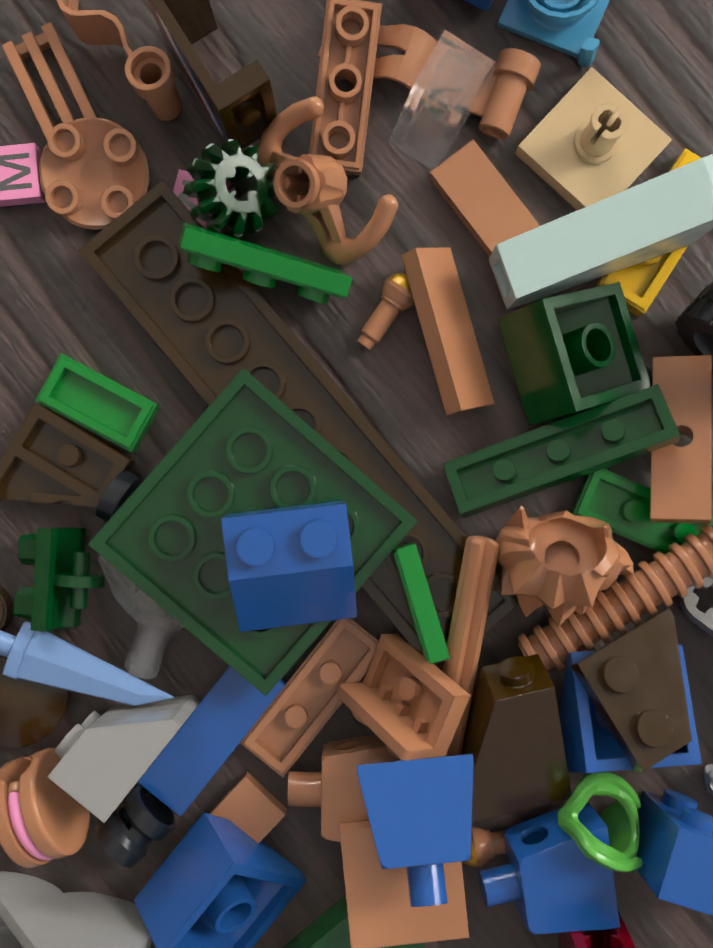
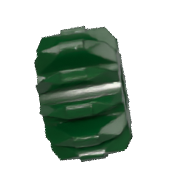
M237 138L228 139L222 144L221 148L216 143L207 145L201 150V159H194L189 163L186 170L194 181L187 183L182 193L198 200V204L190 210V216L197 218L206 214L208 216L206 229L218 232L224 228L226 235L233 238L241 237L244 231L250 235L261 231L264 226L262 219L267 220L273 217L278 210L269 199L276 196L274 183L269 182L267 179V175L273 171L275 164L264 163L260 166L257 162L258 146H249L242 152ZM227 181H229V182L231 183V184L229 185L228 189H232V188L235 187V189L237 190V194H238V198H237V199L234 198V196H235V194H236V191H235V190L232 191L231 193L228 192L227 186H226V182H227Z

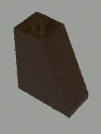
M539 654L526 657H510L501 663L482 667L469 710L461 754L473 755L472 822L568 800L572 796L555 687Z

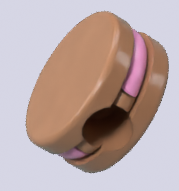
M55 748L44 749L33 753L29 757L12 760L0 768V845L13 862L25 868L37 867L53 859H61L75 854L81 849L88 835L90 811L48 778V775L61 760L54 753Z

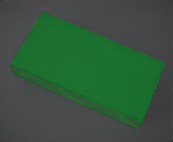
M62 353L59 355L35 402L132 453L137 452L161 407L157 403Z
M413 542L396 546L392 554L422 654L426 662L429 661L430 664L449 659L450 655L417 546Z

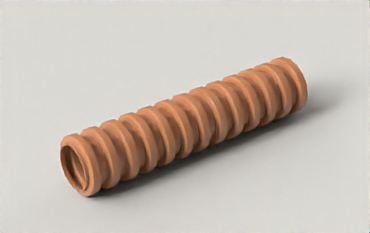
M703 524L699 527L700 533L695 536L692 533H688L684 536L685 542L680 546L673 542L668 546L670 552L664 555L658 551L653 554L654 561L650 564L645 561L638 563L639 570L634 574H623V580L618 583L615 580L603 592L599 590L593 608L586 607L583 615L574 611L559 627L552 616L547 618L549 624L542 628L537 624L533 627L534 633L527 637L524 633L518 636V646L523 655L526 657L539 654L550 677L549 671L556 667L561 671L565 668L564 662L567 660V653L582 652L585 649L587 651H595L594 644L600 640L604 644L610 642L611 638L609 635L617 631L622 635L626 632L625 625L632 622L637 626L642 623L640 616L645 613L651 617L657 614L655 607L661 604L669 607L673 604L671 598L676 595L681 598L688 595L687 588L692 585L697 589L704 586V578L709 576L713 579V526Z

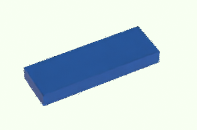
M229 666L146 770L138 783L181 817L284 688L286 681L281 678L265 696Z

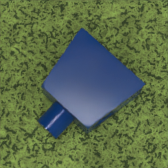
M472 754L357 765V775L381 868L406 867L410 907L448 903L443 863L470 861L474 769Z
M587 802L579 812L578 820L597 839L610 846L606 824L591 804ZM562 807L507 828L503 834L507 864L478 871V882L485 906L491 907L514 901L527 931L533 934L605 930L620 927L613 871L588 859L580 851L572 837L559 827L558 811Z

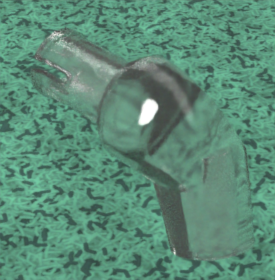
M100 555L97 560L115 599L138 624L134 641L125 659L123 668L128 669L127 672L136 677L155 679L158 676L162 658L171 636L182 631L183 625Z

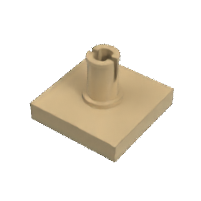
M591 67L518 145L515 154L576 210H580L627 190L667 147L672 139Z

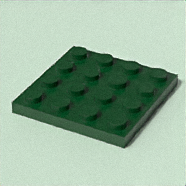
M242 368L88 545L263 695L267 696L331 621L240 632L228 581L221 518L227 514L343 500L347 508L355 593L408 534L418 520L248 371Z

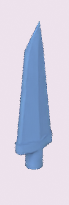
M25 621L17 636L0 630V655L7 657L3 675L15 680L22 679L135 707L174 698L166 692L49 632L30 630V622Z

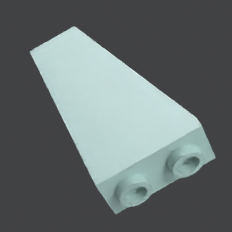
M713 154L496 244L489 257V262L506 309L516 308L695 243L713 229Z

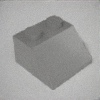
M184 695L136 707L116 703L102 716L94 710L81 725L79 723L75 725L57 746L54 753L61 760L48 775V778L105 823L201 701L194 695Z

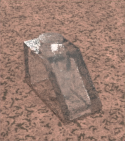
M444 30L412 86L389 143L431 170L439 166L493 76L495 61Z

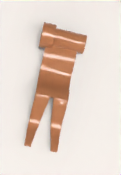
M56 0L80 41L87 45L104 46L116 44L124 48L128 56L125 64L126 77L136 94L146 100L150 110L157 119L171 121L178 117L182 110V100L175 87L176 77L174 69L164 51L154 46H143L135 50L118 18L105 10H78L79 0H68V5L67 0Z
M406 24L380 25L377 46L397 48L404 51L405 55H389L376 58L373 79L385 78L397 81L408 87L423 100L435 106L465 111L480 116L482 118L478 128L482 133L492 138L506 140L510 136L526 91L534 87L541 63L532 54L515 48L502 49L497 61L483 57L465 56L443 47L431 35L415 26ZM320 47V50H319V53H318V56H317V58H319V59H320V55H321V47Z

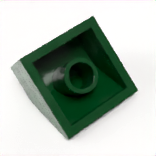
M620 282L541 299L497 319L529 425L578 412L651 387Z

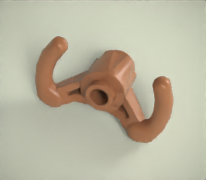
M314 96L291 104L273 119L263 132L257 145V162L260 166L264 163L275 164L273 171L267 176L274 178V191L277 198L287 207V210L296 214L301 213L312 224L323 255L336 265H345L362 258L378 245L391 226L398 209V202L393 195L387 194L382 196L365 228L355 238L350 239L346 237L339 207L347 193L348 179L342 164L333 157L325 155L302 154L300 157H294L283 153L281 148L283 140L292 130L304 122L320 117L324 112L322 100Z

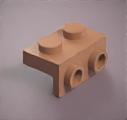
M381 634L363 682L341 683L336 693V696L352 711L353 717L360 723L367 725L386 744V749L390 754L403 761L446 756L471 696L438 667L430 664L429 661L426 662L424 656L398 634Z

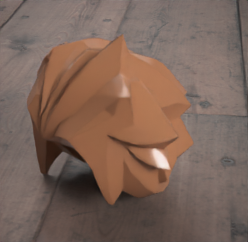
M521 506L509 522L500 530L496 538V542H498L500 547L497 561L501 564V595L517 594L518 602L525 617L537 608L545 605L558 627L574 611L583 615L586 607L593 608L598 591L608 589L617 579L618 575L634 574V563L631 561L627 551L613 540L612 529L609 523L589 516L573 515L567 510L532 518L527 517L525 508Z

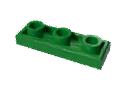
M183 222L178 242L182 251L189 253L187 263L214 272H221L223 263L244 269L242 278L246 281L268 288H275L277 279L298 285L296 291L298 296L323 304L328 303L330 295L342 299L343 296L347 297L353 278L342 270Z

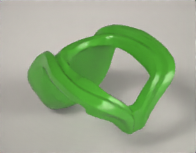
M610 772L585 774L580 779L572 796L558 811L559 827L572 837L580 851L588 859L595 861L606 869L631 873L643 866V860L637 857L640 834L637 810L641 807L638 795L623 778ZM592 795L608 796L616 799V801L604 808L599 815L608 828L610 846L597 839L578 820L579 812Z

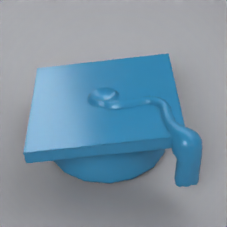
M507 0L497 27L575 57L579 66L585 68L590 66L595 60L600 40L595 39L594 36L610 0Z

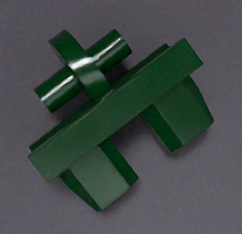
M37 528V533L21 535L18 538L17 558L21 564L34 565L35 569L34 584L31 586H20L15 593L13 613L18 617L30 620V630L48 632L55 628L80 626L81 609L87 608L88 588H101L105 586L104 574L89 573L90 552H85L86 528Z

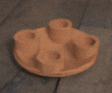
M86 117L69 123L57 124L50 130L40 159L39 177L46 202L54 212L78 227L102 230L147 193L149 167L141 145L128 130L111 120Z

